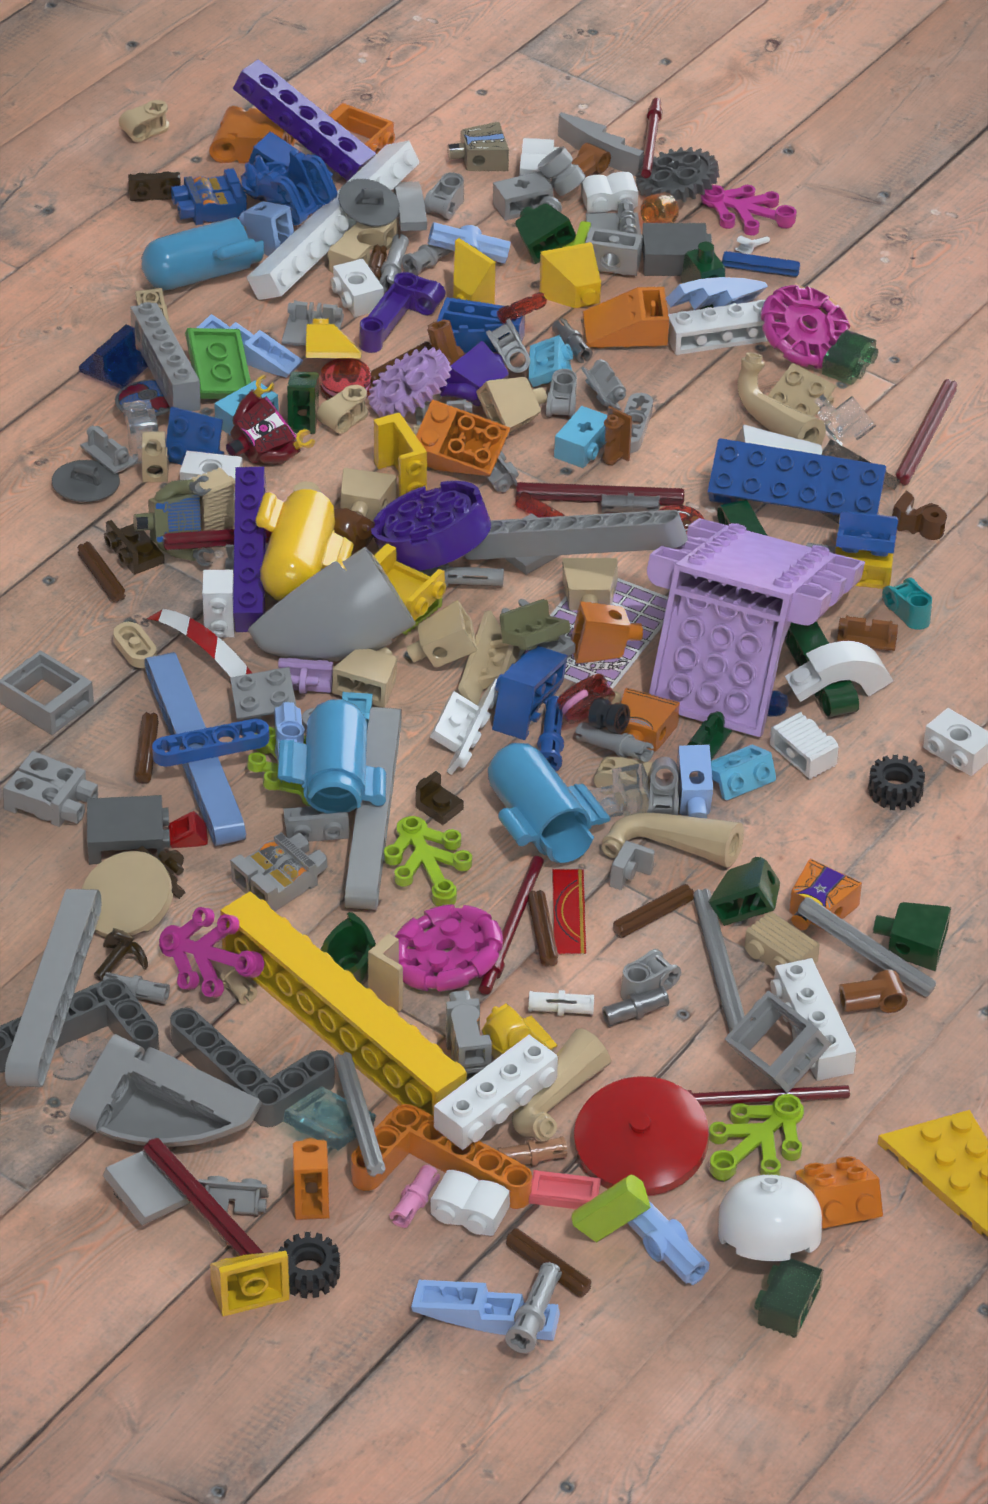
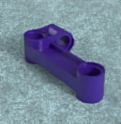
M401 272L395 275L394 283L368 317L360 321V349L369 353L380 351L384 340L408 309L423 315L434 313L445 298L446 291L444 287L436 281L428 280L409 272Z

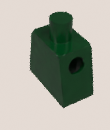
M547 203L541 204L535 209L532 207L523 208L520 212V218L515 222L519 234L535 264L540 262L542 251L562 248L575 240L576 237L569 218Z
M701 242L698 245V249L685 253L681 284L699 279L725 277V267L715 254L714 245L711 242ZM711 304V305L702 307V308H700V309H705V308H708V307H712V308H713L714 306H713V304Z
M293 371L290 374L287 386L288 425L294 433L307 429L310 431L309 434H315L317 411L319 409V373ZM307 409V414L302 416L298 414V411Z
M754 857L750 863L728 870L708 902L723 925H729L774 911L780 881L767 860L762 857Z
M902 902L898 906L895 918L876 915L873 933L890 937L888 950L903 960L936 971L949 928L951 907Z

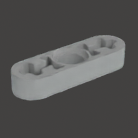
M645 393L632 394L624 410L625 414L632 416V421L641 423L632 424L631 436L633 437H631L630 453L637 452L641 448L652 415L653 399Z

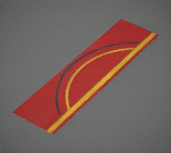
M552 869L554 938L557 953L586 954L584 869Z

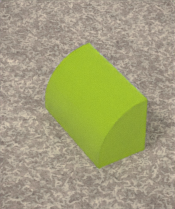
M629 1175L574 1210L572 1212L573 1226L597 1243L647 1211L651 1206L643 1181L633 1175Z

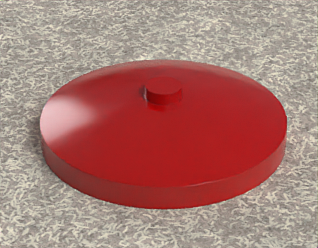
M637 1076L612 1082L599 1089L585 1102L576 1119L574 1140L577 1157L581 1166L590 1177L600 1178L601 1186L609 1189L627 1176L633 1175L643 1181L647 1196H653L679 1187L697 1172L708 1150L709 1130L703 1108L686 1089L665 1079Z

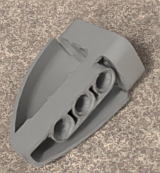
M364 547L342 561L346 570L337 561L332 562L275 604L253 623L248 631L256 645L268 654L286 659L298 658L300 660L337 662L342 661L354 650L372 649L377 651L380 648L386 647L392 643L391 639L397 637L416 623L375 556Z
M115 1034L107 1043L76 1098L69 1117L71 1120L99 1134L118 1141L145 1146L150 1139L159 1138L167 1147H181L203 1144L245 1129L253 1122L262 1103L260 1099L152 1047H148L145 1052L143 1047Z

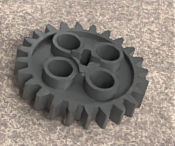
M680 147L675 152L669 149L667 154L659 152L660 156H654L652 172L649 178L641 176L642 167H638L639 173H636V183L640 195H645L646 200L652 198L653 203L662 200V204H666L669 200H672V203L675 204L680 199L686 202L688 197L696 199V194L705 195L704 189L712 190V184H717V178L720 177L718 161L715 160V156H710L709 151L702 153V148L693 151L692 147L686 151H683V148Z

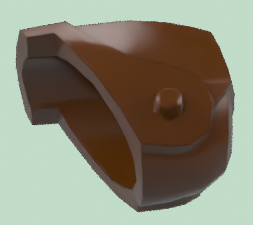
M334 509V533L343 538L346 537L353 543L351 556L362 548H367L373 538L371 528H374L375 524L367 517L350 509Z

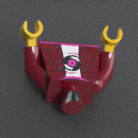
M263 375L256 380L257 388L255 390L252 389L238 404L232 419L234 426L230 432L234 440L226 444V450L230 456L239 457L245 454L253 464L258 462L283 464L301 451L300 448H312L315 440L310 439L308 442L303 443L304 436L308 435L310 431L307 429L300 430L296 436L267 396L262 398L261 395L263 393H269L274 389L273 382L267 389H262L261 382L267 377Z

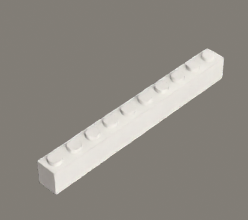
M409 140L388 144L349 181L354 179H370L382 183L392 190L420 162ZM338 196L330 203L322 205L320 209L247 276L258 300L282 296L328 252L331 245L335 244L346 231H349L357 223L342 210Z

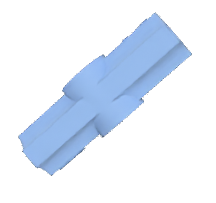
M435 222L432 223L428 237L429 245L455 251V240L460 238L494 261L505 263L508 258L509 241L483 235L481 230L473 225H465L459 229Z
M283 702L281 706L276 707L274 710L275 754L278 761L280 740H294V742L304 744L305 728L302 725L301 709L297 708L294 702Z
M649 1201L651 1208L629 1221L628 1224L643 1239L644 1247L653 1260L657 1262L663 1260L686 1284L691 1283L694 1285L702 1280L705 1273L709 1271L710 1263L689 1242L687 1232L681 1223L676 1219L668 1221Z

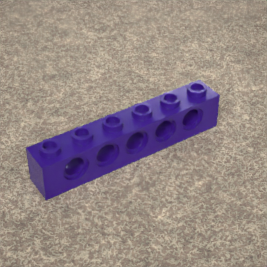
M259 59L241 71L233 90L314 155L319 156L324 163L347 181L376 155L373 150Z
M264 466L235 467L233 616L236 632H249V627L265 614V590L260 579V568L266 552V529L258 527L255 522L263 495L266 493Z

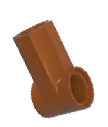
M585 143L581 146L577 157L572 160V164L578 165L586 177L595 171L603 173L610 164L611 154L595 145Z
M441 320L428 325L427 331L432 347L436 351L440 350L446 356L450 366L465 355L464 351L456 345L449 320Z
M894 970L881 971L872 980L839 984L840 1005L845 1012L880 1007L883 1012L894 1013L902 1010L908 1002L899 974Z

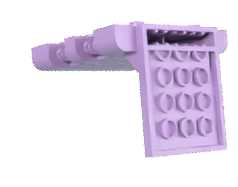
M698 518L688 526V540L685 544L674 549L660 546L649 556L647 566L649 580L656 586L670 589L649 694L680 702L679 715L703 722L707 720L710 713L719 711L725 717L726 728L761 737L765 728L782 644L791 622L810 625L818 620L829 607L833 606L843 594L847 593L860 581L865 562L830 553L829 549L824 546L814 545L811 548L747 531L746 527L740 524L731 523L728 526Z

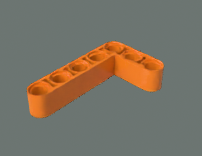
M411 1104L396 1106L374 1129L386 1168L383 1174H377L375 1177L368 1175L360 1146L351 1155L352 1183L357 1189L362 1191H371L380 1186L410 1153L445 1173L447 1170H457L467 1173L477 1180H486L502 1185L510 1191V1208L512 1209L524 1208L529 1204V1196L532 1191V1172L527 1166L481 1141L472 1142L465 1149H460L434 1128L433 1115Z

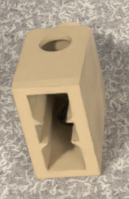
M525 377L489 380L476 391L488 420L510 427L509 433L531 422L541 413L539 405L547 402V394L544 388L532 389L528 379Z
M344 468L341 487V508L355 511L374 522L373 520L376 515L396 499L397 475Z
M562 558L563 586L570 610L578 611L580 601L612 605L618 582V558Z
M457 600L418 625L420 640L406 647L414 663L428 657L434 667H440L477 651L472 620Z
M386 647L380 648L377 651L372 649L354 650L333 668L332 693L341 696L343 692L373 694L372 705L385 708L396 682L397 658Z

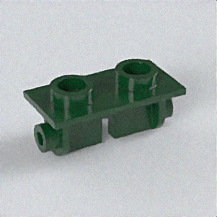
M719 711L710 713L707 720L702 723L687 744L709 745L711 761L732 733L731 729L725 727L724 715Z

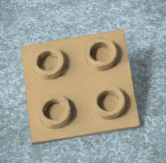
M792 363L768 396L814 417L821 407L830 408L833 405L834 398L832 393L837 386Z

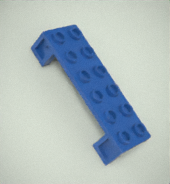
M720 438L717 442L707 492L711 502L723 504L745 499L840 515L841 511L879 515L878 510L886 466Z

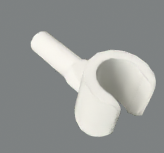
M739 236L737 242L741 244L735 250L744 254H751L754 247L769 243L770 238L766 236L750 240L744 236Z

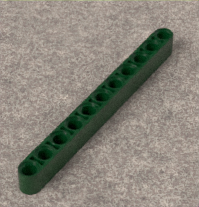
M747 500L718 505V523L728 526L731 523L745 526L747 531L768 536ZM817 621L810 625L791 622L784 639L799 667L810 661L806 653L829 644ZM851 680L834 682L814 693L824 713L829 718L859 710V697Z

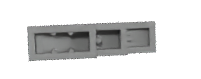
M562 112L559 114L558 136L577 150H580L581 146L585 143L595 145L610 152V167L622 172L632 173L634 176H636V173H639L638 167H642L643 150L625 145V138L606 133L607 126Z
M420 182L398 183L394 187V194L400 205L397 217L401 231L427 230L426 210Z

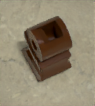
M906 490L893 507L892 516L898 518L897 530H907L911 534L919 532L922 537L929 540L942 538L947 520L945 510L933 503L913 509L915 498Z

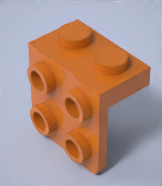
M845 1156L838 1158L835 1163L825 1165L823 1163H810L805 1165L804 1169L795 1172L796 1179L809 1188L819 1202L822 1212V1229L883 1217L879 1177L859 1159Z

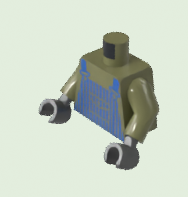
M203 475L195 482L192 479L169 482L156 492L155 498L148 500L149 513L134 514L133 524L135 531L150 530V539L157 543L160 550L175 558L190 561L196 560L202 566L212 564L213 562L205 561L203 558L204 552L214 553L212 548H203L199 551L198 548L165 550L163 546V535L165 533L201 531L199 496L206 495L211 489L201 488L200 482H206L209 478Z

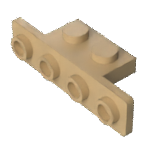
M491 610L484 612L475 638L477 651L469 655L458 686L459 694L477 706L483 689L488 688L495 679H498L500 674H504L511 664H515L520 653L518 646L505 644L500 639L502 635L501 627Z

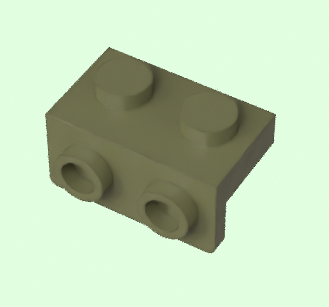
M540 599L500 614L503 643L518 646L520 650L535 649L539 643L556 641L560 635L570 632L569 620L549 615L548 601L545 599Z

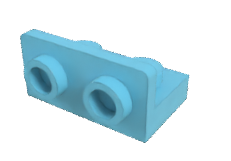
M560 335L530 345L529 381L533 387L550 383L553 373L559 369L572 370L571 359H573L571 347L569 344H564Z
M753 744L711 761L712 780L719 783L721 796L725 800H730L776 780L771 752Z

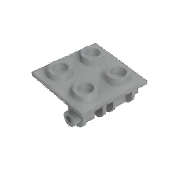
M628 200L621 201L618 205V213H586V220L591 222L592 228L641 234L638 212H634L633 204Z
M294 301V303H289V318L282 343L306 346L307 324H312V319L315 318L329 319V324H335L341 329L344 314H342L343 309L338 308V305L323 304L322 312L321 303H318L317 311H314L313 302H310L309 310L307 302Z
M289 667L230 677L237 721L262 720L261 716L274 714L275 708L281 706L283 702H294L296 706Z

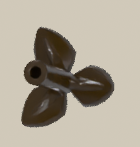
M113 928L112 932L106 936L103 946L114 949L94 973L99 980L103 981L105 973H111L128 953H133L137 957L144 970L148 968V960L143 948L138 943L133 942L134 938L127 932Z

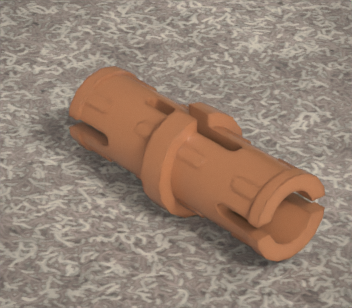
M563 1136L537 1142L534 1139L526 1140V1144L497 1148V1151L523 1165L530 1164L531 1167L537 1166L541 1161L567 1158V1151H564L567 1149Z

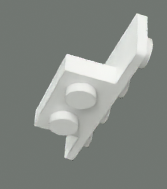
M497 679L484 692L478 706L453 691L436 722L430 738L455 752L446 771L450 775L458 767L463 769L472 756V753L468 750L469 748L473 749L481 737L482 733L478 729H482L491 715V713L487 712L488 708L492 709L497 702L498 693L495 690Z

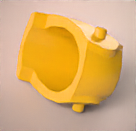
M507 1003L499 1008L497 1006L493 1007L492 1013L486 1018V1023L482 1028L483 1035H490L492 1043L491 1055L495 1060L528 1035H531L549 1050L558 1047L532 1015L523 1018Z

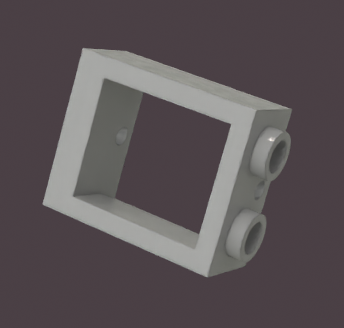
M40 650L0 679V703L53 735L94 704L92 681ZM42 679L62 691L60 695L45 706L24 693Z
M769 990L754 1004L753 1008L732 1028L725 1038L742 1058L786 1093L795 1086L831 1046V1043L817 1027ZM782 1016L802 1032L775 1062L769 1066L750 1050Z

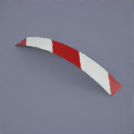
M162 609L147 618L169 625L192 639L230 677L252 674L246 664L224 641L194 619L167 609Z

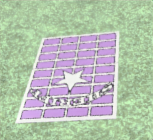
M618 578L612 605L623 607L630 623L642 624V640L627 641L624 655L615 659L576 663L574 655L571 654L567 657L564 678L583 686L590 684L588 688L596 690L603 682L609 684V692H611L662 628L668 597ZM565 596L550 616L569 620L570 632L564 635L571 640L578 611L569 609ZM521 650L517 660L521 658L523 653H527L529 650ZM590 678L592 679V681H588V682H586V683H582V682H584V681H586V680H588V679H590Z

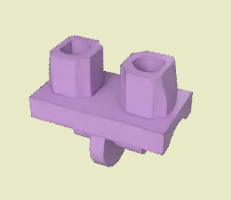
M279 658V669L290 668L293 690H299L300 694H306L307 691L332 692L333 662L327 660Z

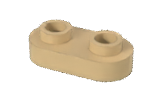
M124 622L114 628V644L130 665L137 668H145V658L157 656L156 645L137 623Z

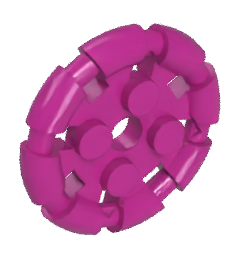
M789 285L775 290L773 295H769L766 298L761 310V320L764 321L762 329L771 346L783 352L785 359L802 367L813 365L815 369L834 366L840 362V358H844L847 355L851 346L852 334L848 330L850 324L844 311L838 304L835 306L829 300L830 297L808 286L799 288L798 285ZM823 308L827 312V315H825L820 309ZM803 321L807 322V324L813 329L806 327L803 324ZM810 350H814L815 355L810 354Z
M453 904L428 909L424 911V916L418 919L413 917L407 921L395 935L399 939V964L403 967V982L423 991L433 988L442 992L469 985L471 979L475 977L481 978L493 967L499 958L498 951L503 946V934L497 921L492 920L491 915L486 911L470 905L455 908ZM431 926V929H429L428 931H426V932L423 931V930H425L426 928H428V927ZM446 948H453L448 952L443 951Z

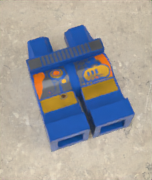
M234 168L225 169L224 176L211 178L198 176L192 179V176L184 177V185L171 187V200L174 205L177 204L180 220L193 218L195 225H202L203 220L206 222H216L234 217L238 218L243 211L247 210V196Z

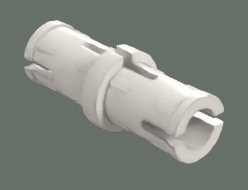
M559 990V993L529 991L528 1012H557V1016H564V1013L593 1015L594 995L565 994V990Z

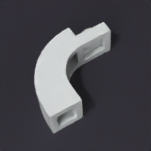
M853 641L834 642L813 649L806 653L810 661L785 676L800 702L829 684L841 680H852L859 683L868 697L894 681L872 648Z

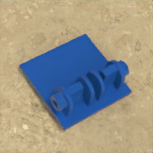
M171 406L166 437L168 462L182 465L187 451L224 455V451H220L219 448L223 419Z

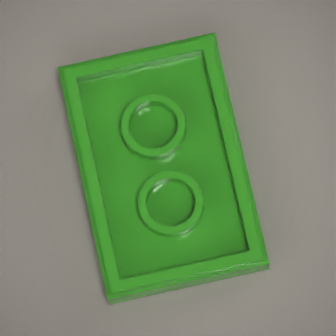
M187 328L185 336L191 366L200 380V399H223L251 383L240 329Z

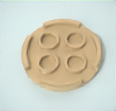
M139 851L122 852L105 859L91 871L82 886V889H97L101 893V913L95 932L105 938L112 932L113 928L123 930L131 936L144 930L148 932L165 916L173 898L171 878L165 866L156 857Z

